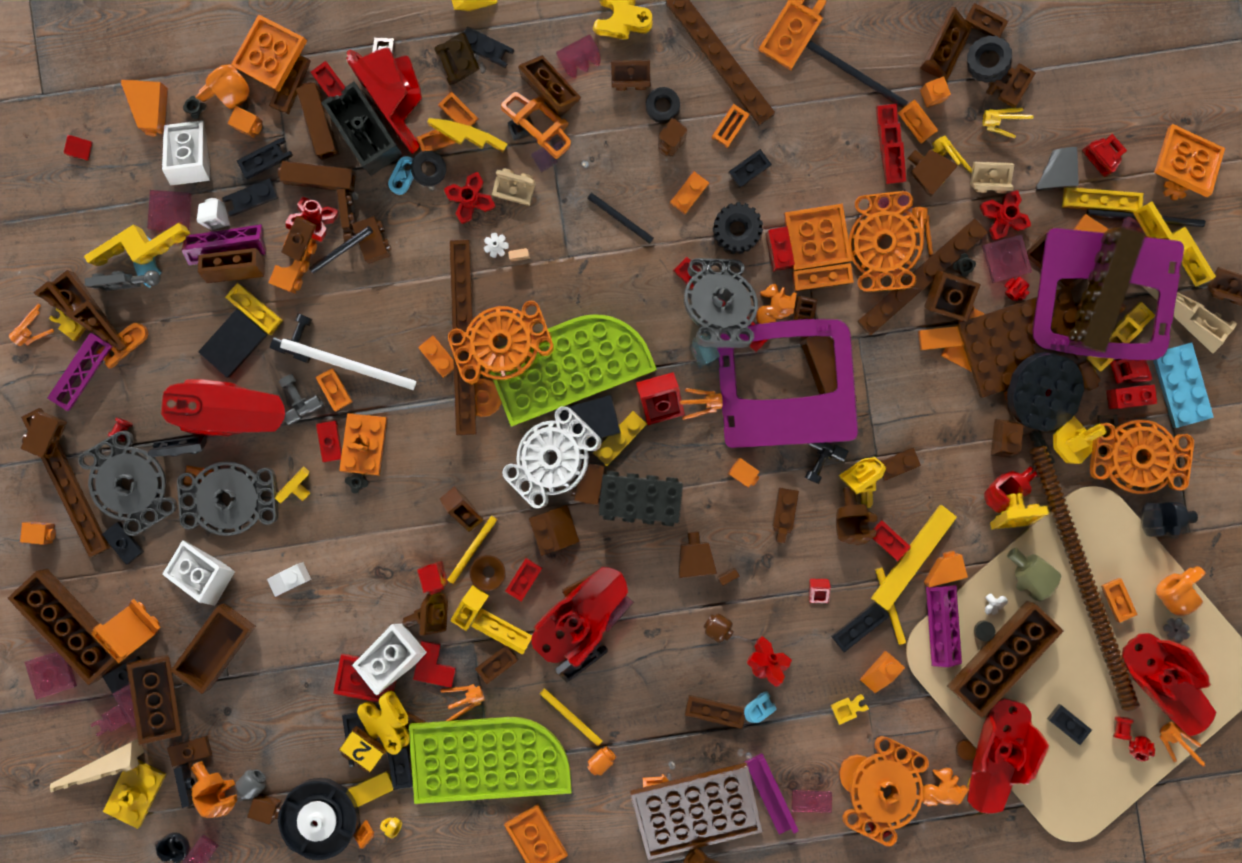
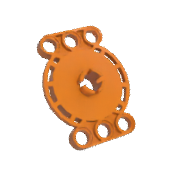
M907 191L862 195L855 201V209L862 215L852 226L849 235V245L853 263L864 273L858 279V287L865 292L910 289L916 284V276L910 270L920 259L924 246V236L919 221L912 213L907 211L912 207L914 201L911 194ZM903 195L909 197V203L906 206H900L898 203L899 198ZM884 197L888 198L889 205L886 208H880L879 200ZM864 199L868 200L870 203L869 207L866 210H861L859 203ZM912 218L918 228L914 229L908 220ZM859 223H861L860 226L858 227L857 231H856V234H854V232H855L857 226L859 225ZM917 233L920 234V246L917 245ZM886 235L891 236L892 245L888 249H881L878 243ZM853 239H854V247H855V250H854V251H853V249H852V241H853ZM915 250H919L916 258L913 262H911L910 260L913 257ZM857 255L858 259L862 262L861 266L857 263L854 256ZM906 274L912 276V282L909 285H903L901 282L902 277ZM885 276L892 278V284L888 287H884L881 282ZM871 278V287L864 288L862 286L863 279Z
M535 301L524 303L521 311L508 306L489 308L479 313L472 320L466 333L461 329H453L448 334V341L460 375L468 384L476 383L480 378V374L494 380L514 378L531 366L537 353L542 356H548L554 350V344L541 309ZM529 306L537 308L534 315L526 314V309ZM535 324H542V332H533V326ZM458 333L463 336L462 341L454 343L452 341L453 336ZM499 336L508 340L506 347L501 349L496 348ZM544 341L550 343V348L547 351L539 349V345ZM463 351L469 353V358L466 361L459 360V354ZM529 357L530 360L528 361V363L523 368H521V365ZM515 369L519 370L513 374L506 375L507 372H511ZM467 370H475L476 374L473 379L465 377ZM490 371L494 373H501V376L490 375L489 373Z
M1149 420L1128 421L1116 429L1110 423L1100 424L1108 427L1110 434L1106 438L1101 436L1093 440L1089 469L1093 478L1102 480L1109 477L1116 486L1134 494L1152 493L1163 488L1166 484L1172 490L1177 491L1185 490L1188 487L1194 450L1193 437L1188 434H1178L1173 438L1163 426ZM1140 423L1150 424V427L1141 426ZM1130 424L1134 425V427L1126 430L1123 429L1124 427ZM1182 437L1186 438L1188 442L1185 448L1179 446V440ZM1100 446L1107 448V454L1104 457H1101L1098 453ZM1139 450L1143 456H1147V460H1142L1140 463L1136 459V454ZM1179 457L1185 460V465L1182 468H1179L1176 464V460ZM1099 465H1102L1105 469L1102 476H1098L1095 471ZM1177 476L1182 479L1180 487L1174 485V479ZM1119 478L1121 481L1126 483V485L1124 486L1120 484L1116 479ZM1158 484V486L1154 487L1153 489H1149L1150 486ZM1133 486L1142 487V491L1132 490L1131 488Z
M880 736L874 743L878 754L866 758L853 773L850 783V798L854 809L846 810L842 820L850 829L885 846H892L897 841V833L894 829L908 824L921 807L923 784L919 773L927 770L929 761L923 754L891 738ZM883 740H887L889 743V748L886 751L880 749V743ZM900 749H904L906 756L900 760L897 757V752ZM918 757H921L923 760V765L920 768H916L914 765V761ZM916 782H918L919 794H917ZM890 785L891 794L884 798L883 791L880 788H886ZM918 799V800H917V803H916V806H915L914 810L912 811V808H913V806H914V804H915V800ZM856 814V823L852 825L849 824V815ZM907 814H909V816L904 821L900 822L901 819H903ZM869 822L874 824V830L871 833L865 831V826ZM890 831L892 837L889 841L885 842L882 837L883 833Z

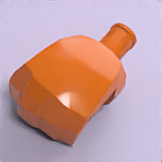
M203 761L194 764L191 770L198 782L192 787V798L197 811L205 818L228 815L237 802V795L226 798L225 792L235 785L234 780H223L220 773L209 774Z

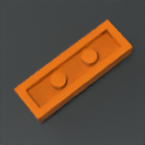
M851 263L792 272L795 292L854 283Z

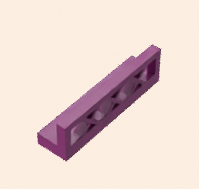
M262 224L188 235L183 241L182 253L188 265L198 264V255L252 248H257L261 255L266 254V248L262 240Z
M90 332L47 399L66 411H70L113 345L104 341L95 333ZM99 344L105 346L101 354L94 355ZM91 358L92 368L88 371H83V368ZM80 375L82 383L79 387L73 388V383ZM69 391L71 399L66 405L62 400Z
M957 585L926 587L932 666L949 668L962 664Z
M761 753L746 760L745 763L747 762L749 772L778 834H782L792 829L793 833L798 832L799 830L763 754Z

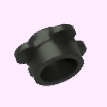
M191 96L183 105V111L190 113L193 119H198L200 113L207 108L206 104L201 103L195 96Z
M963 253L960 255V259L954 262L953 269L958 270L961 276L966 277L973 271L976 262L970 259L968 254Z
M354 473L352 476L345 478V483L351 487V492L354 494L358 493L363 487L368 486V481L362 474Z

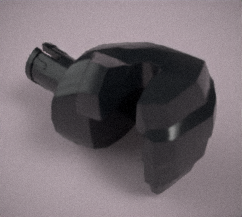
M1179 502L1145 503L1141 511L1142 529L1149 537L1168 535L1170 538L1176 539L1188 523H1196L1198 520L1196 511H1187V508Z

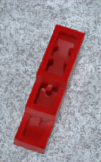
M897 104L876 106L879 143L886 184L906 182L904 142L901 141Z

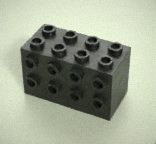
M607 471V475L603 474L599 515L603 516V520H614L615 517L623 518V522H634L635 519H640L643 524H654L655 521H660L663 526H674V523H679L683 483L679 482V478L666 477L665 481L659 480V476L647 475L645 479L639 478V474L627 473V477L619 476V472Z

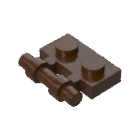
M1019 63L1015 69L1011 67L1006 75L1010 78L1006 84L1001 82L1002 79H998L996 82H989L986 93L993 95L995 90H999L1001 93L997 99L1015 108L1036 72Z

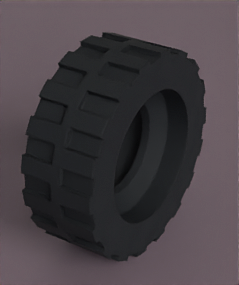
M999 36L982 37L969 48L967 67L971 76L976 78L977 81H983L984 83L996 82V80L1002 79L1011 68L1012 49L1010 44L1005 39L999 38ZM986 51H995L999 55L1000 60L996 66L986 68L980 64V56Z

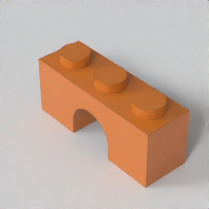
M311 238L301 261L294 259L293 264L286 268L275 265L268 283L296 294V291H299L302 286L303 280L301 279L304 272L306 273L309 269L311 254L313 255L317 249V240Z

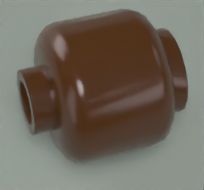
M719 613L716 615L712 614L704 625L705 634L717 643L723 642L724 639L728 641L734 633L731 630L733 624Z

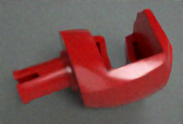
M1028 467L1021 474L1010 471L1000 475L984 492L986 504L997 513L1006 511L1010 506V499L1007 495H1016L1017 493H1022L1023 497L1031 493L1029 482L1037 477V472L1034 471L1029 475L1033 468Z

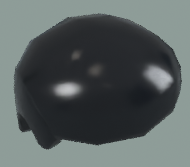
M172 832L158 841L155 849L157 856L162 862L174 861V863H178L188 856L190 845L187 837L180 833Z

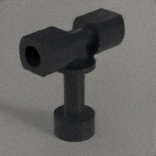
M298 313L295 318L298 324L290 341L299 343L305 326H310L313 319ZM273 338L270 344L271 349L283 354L286 352L293 355L295 359L309 363L311 357L280 348L282 340Z
M826 442L807 443V445L818 449L817 454L820 456L812 472L807 471L805 478L819 484L822 479L819 474L826 459L831 460L834 457L844 461L849 451L838 445L832 446Z

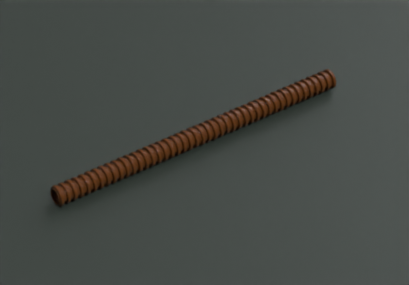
M1043 445L1033 448L1029 451L1033 455L1031 459L1035 461L1033 463L1034 466H1037L1035 470L1039 472L1038 477L1041 478L1040 483H1043L1042 489H1045L1044 494L1047 495L1048 506H1051L1052 517L1056 519L1054 522L1058 525L1056 528L1060 530L1058 534L1062 536L1060 539L1064 541L1062 545L1066 547L1065 552L1068 553L1067 558L1070 559L1071 570H1074L1073 575L1077 577L1075 581L1078 582L1079 592L1083 594L1081 596L1085 600L1083 603L1087 605L1085 609L1089 611L1088 616L1091 617L1090 622L1093 623L1094 634H1097L1096 639L1099 640L1100 650L1104 652L1102 656L1106 658L1104 661L1108 664L1106 667L1110 670L1109 675H1112L1111 680L1114 681L1113 686L1116 687L1115 692L1118 693L1117 697L1120 699L1121 709L1124 711L1135 710L1140 706V703L1137 702V696H1134L1136 692L1132 690L1134 687L1130 684L1132 681L1128 678L1129 673H1126L1127 668L1124 667L1123 656L1120 655L1121 651L1117 649L1119 645L1115 643L1117 640L1113 637L1115 635L1114 632H1111L1112 627L1109 626L1110 621L1107 620L1106 609L1103 608L1104 604L1101 603L1100 592L1097 591L1098 587L1094 585L1096 581L1092 579L1094 577L1093 574H1090L1092 570L1088 568L1089 562H1086L1087 557L1084 556L1083 545H1080L1081 540L1077 538L1079 534L1075 532L1077 529L1073 526L1075 523L1071 521L1070 510H1067L1068 504H1065L1066 498H1063L1064 493L1061 492L1062 487H1059L1060 481H1057L1058 476L1054 474L1056 472L1052 468L1054 465L1050 463L1052 459L1048 457L1049 452H1046L1047 446Z

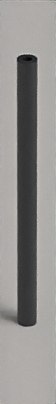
M810 40L806 46L808 49L902 108L908 104L907 100Z
M1088 209L1086 212L1088 216L1094 218L1137 221L1133 213ZM1162 216L1165 223L1171 225L1204 227L1206 223L1203 219Z

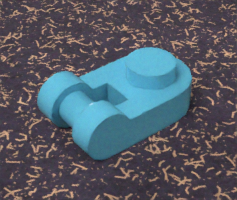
M768 691L759 694L756 699L745 707L744 715L750 723H759L777 710L775 704L771 703Z

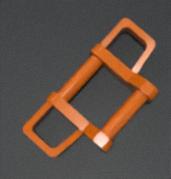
M514 92L501 104V110L513 119L517 125L520 124L537 139V143L544 147L555 159L560 158L570 148L571 140L563 132L569 122L561 119L552 111L541 97L530 101L521 94ZM514 100H518L526 105L517 114L507 107ZM539 109L554 122L543 134L526 120L533 111ZM556 134L565 142V145L558 151L548 144Z

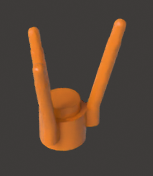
M914 207L912 208V214L919 221L923 230V236L925 225L929 255H933L928 208ZM912 218L908 220L910 223L913 222V225H916Z
M37 304L21 324L9 334V338L16 345L22 346L25 343L29 346L32 342L54 332V329H50L30 338L32 333L27 326L40 313L38 311L41 307L40 304Z
M686 388L685 391L708 396H705V399L680 401V404H705L706 408H709L683 416V420L715 413L717 409H722L723 404L721 393L716 394L715 391Z
M475 684L464 687L441 689V693L469 691L465 693L466 699L449 705L448 709L465 703L470 705L446 721H453L472 708L481 705V702L485 701L481 687H475Z
M1168 722L1160 728L1159 732L1161 735L1159 738L1163 741L1173 762H1177V759L1169 742L1172 744L1179 742L1201 766H1205L1200 757L1181 739V735L1196 746L1201 747L1202 745L1193 737L1188 736L1175 723Z

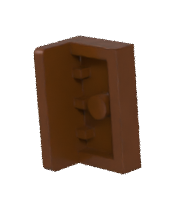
M650 60L611 61L612 88H616L617 91H625L627 87H635V90H647V87H651Z
M1218 267L1214 273L1216 277L1210 281L1207 287L1212 293L1211 296L1220 300L1228 298L1231 299V303L1242 306V274Z

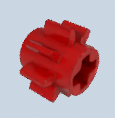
M1017 277L1016 280L1014 278L1009 279L1004 285L1007 288L1005 295L1013 301L1018 299L1022 301L1030 293L1027 290L1029 287L1028 282L1021 277Z
M1137 736L1135 741H1129V754L1133 755L1136 760L1147 761L1149 756L1155 757L1156 749L1154 748V743H1151L1149 738Z

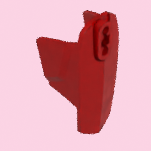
M388 47L374 51L364 57L353 50L347 51L348 57L346 60L359 82L367 88L392 128L413 154L418 150L419 143L406 125L405 120L421 101L422 95L410 57L405 55L394 59L391 49Z
M187 379L184 383L170 385L163 392L161 414L166 422L180 427L181 431L195 435L228 437L244 432H276L285 418V408L279 395L250 390L237 386L232 382ZM173 400L176 406L170 408L168 401ZM191 402L196 403L194 410L189 408Z
M602 566L570 592L562 601L556 603L534 626L535 631L531 637L533 649L547 662L559 663L567 658L573 666L578 667L600 642L611 613L628 593V586L623 574L616 569ZM557 631L564 632V635L558 637L556 636ZM548 644L550 649H544L543 645Z
M1139 633L1135 638L1129 640L1127 645L1123 646V661L1131 676L1188 736H1194L1202 733L1211 725L1217 712L1201 690L1211 686L1209 675L1190 648L1170 640H1160L1151 633ZM1136 644H1138V649L1140 651L1135 650Z
M1002 698L989 711L984 721L973 762L967 796L969 804L981 813L992 814L1002 812L1014 784L1029 785L1036 777L1049 749V744L1043 734L1032 725V713L1024 703ZM1013 706V711L1009 713V708ZM1008 725L1007 730L1004 731L1003 727Z

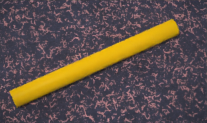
M492 515L448 577L447 580L450 583L454 584L498 520Z
M883 567L875 569L880 585L886 578ZM893 603L888 612L898 644L900 645L906 643Z
M545 688L540 692V695L597 747L602 743L603 740L550 692Z

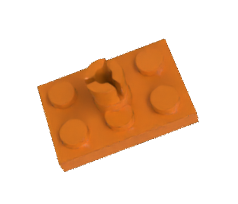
M347 413L340 472L380 476L387 417Z

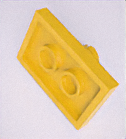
M1022 493L1007 495L1010 499V506L1007 508V511L1001 512V515H997L990 522L991 530L1030 526L1048 515L1047 506L1040 507L1039 504L1028 505L1025 509Z
M138 760L139 765L132 770L122 771L103 810L104 813L137 829L141 827L166 776V773Z

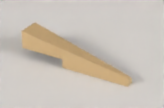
M1141 285L1158 301L1159 294L1157 289ZM1177 292L1173 316L1209 351L1214 353L1234 330L1237 323L1233 320L1227 322L1221 319V314L1217 312L1213 314L1205 309L1204 305Z
M138 739L51 783L50 791L54 792L62 788H69L74 784L80 785L108 775H115L123 770H132L139 765L137 757L144 753L143 746L139 745Z

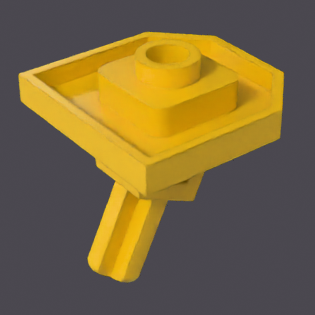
M1073 416L1069 422L1053 434V448L1065 463L1081 464L1092 452L1093 440L1105 435V427L1098 424L1086 430L1078 419Z
M876 457L866 458L841 473L839 477L856 494L861 492V505H867V508H871L873 505V491H876V481L883 477L886 468Z

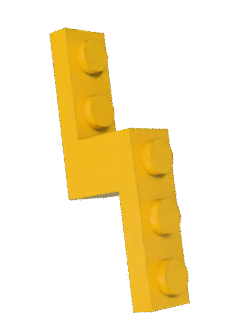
M1152 201L1133 212L1148 238L1177 240L1183 244L1184 252L1181 264L1196 287L1216 277L1186 227L1171 233Z
M177 223L149 241L143 229L133 224L86 254L84 258L87 263L102 266L108 262V259L114 255L122 254L126 249L133 262L144 265L150 263L153 257L158 254L167 252L169 247L175 243L183 242L190 232L187 227Z

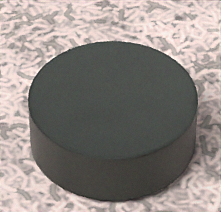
M980 621L974 627L975 636L982 641H990L995 636V627L990 622Z

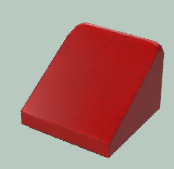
M67 135L63 153L69 157L89 161L93 142Z
M828 579L809 580V603H829L831 586Z

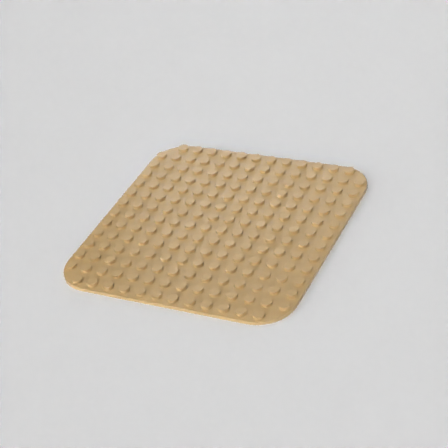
M1097 486L1083 487L1071 492L1065 497V504H1068L1067 510H1070L1071 521L1075 523L1073 525L1077 529L1075 532L1079 534L1077 538L1081 540L1080 545H1083L1082 550L1085 551L1086 562H1089L1088 568L1092 570L1090 574H1093L1094 577L1092 579L1096 581L1094 585L1098 587L1097 591L1100 592L1099 597L1102 598L1101 603L1104 604L1103 608L1106 609L1105 614L1108 615L1107 620L1110 621L1111 632L1115 634L1113 637L1117 640L1115 643L1119 645L1117 649L1121 651L1120 655H1122L1123 646L1127 645L1128 641L1135 638L1139 633H1151L1160 640L1175 642V637L1170 639L1167 636L1169 632L1163 629V626L1168 624L1167 620L1170 618L1174 620L1181 618L1189 626L1190 630L1187 632L1190 634V637L1187 640L1183 639L1178 644L1190 648L1208 673L1211 686L1201 690L1217 712L1213 722L1205 731L1191 736L1202 745L1242 710V637L1195 583L1192 587L1203 600L1202 605L1196 611L1187 616H1178L1172 614L1166 608L1162 600L1155 593L1157 585L1167 576L1173 573L1181 574L1185 571L1156 537H1149L1145 534L1140 518L1118 494L1107 488ZM1049 511L1048 515L1033 524L957 590L962 664L949 668L932 666L928 615L910 633L906 646V658L915 678L977 749L987 714L983 718L979 717L947 687L988 642L982 641L975 636V625L980 621L990 622L995 627L996 634L1026 601H1030L1041 608L1064 630L1002 698L1024 703L1032 713V725L1043 734L1049 744V749L1036 777L1029 785L1014 784L1011 790L1051 835L1068 842H1081L1099 834L1190 754L1179 742L1174 744L1169 742L1177 759V762H1173L1163 741L1159 738L1161 735L1159 730L1166 723L1172 722L1174 724V722L1143 691L1128 669L1126 673H1129L1128 678L1132 681L1130 684L1134 687L1132 690L1136 692L1134 696H1137V702L1140 703V706L1132 711L1121 709L1122 705L1119 703L1118 693L1115 692L1116 687L1113 686L1114 681L1111 680L1112 675H1109L1110 670L1106 667L1108 664L1104 661L1106 658L1102 656L1104 652H1101V646L1098 645L1099 640L1096 639L1097 634H1094L1095 629L1092 628L1093 623L1090 622L1089 611L1085 609L1087 605H1084L1083 602L1085 600L1081 597L1083 594L1079 592L1078 582L1075 581L1077 577L1073 575L1074 570H1071L1072 565L1069 564L1070 559L1067 558L1066 547L1062 545L1064 541H1061L1060 538L1062 536L1058 534L1060 530L1056 528L1058 525L1054 522L1056 519L1052 517L1053 512ZM1017 548L1025 557L1035 554L1048 562L1061 574L1060 584L1051 598H1046L1039 602L1029 596L1031 593L1029 590L1019 591L1016 588L1018 580L1015 576V570L1018 565L1007 557L1010 550ZM1117 578L1122 579L1138 614L1120 623L1116 622L1101 588V585ZM988 594H992L996 599L1004 596L1008 600L1007 605L1001 610L998 609V613L995 615L985 613V607L989 605V602L985 599ZM1136 644L1135 650L1140 651L1138 649V644ZM1058 704H1061L1092 729L1081 745L1077 744L1047 720ZM1013 706L1009 708V713L1013 711ZM1115 716L1134 720V723L1131 724L1130 733L1132 741H1135L1137 736L1149 738L1151 743H1154V748L1156 749L1155 757L1149 756L1147 761H1138L1133 755L1129 754L1130 740L1113 737V733L1116 732ZM1008 725L1003 727L1004 731L1007 730ZM1181 735V739L1193 751H1195L1198 748V746H1196L1183 735Z

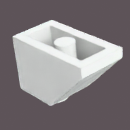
M217 198L206 199L205 203L199 204L197 222L210 230L230 226L225 203Z
M303 562L267 579L275 597L311 580Z

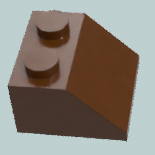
M567 505L529 518L541 556L580 542Z

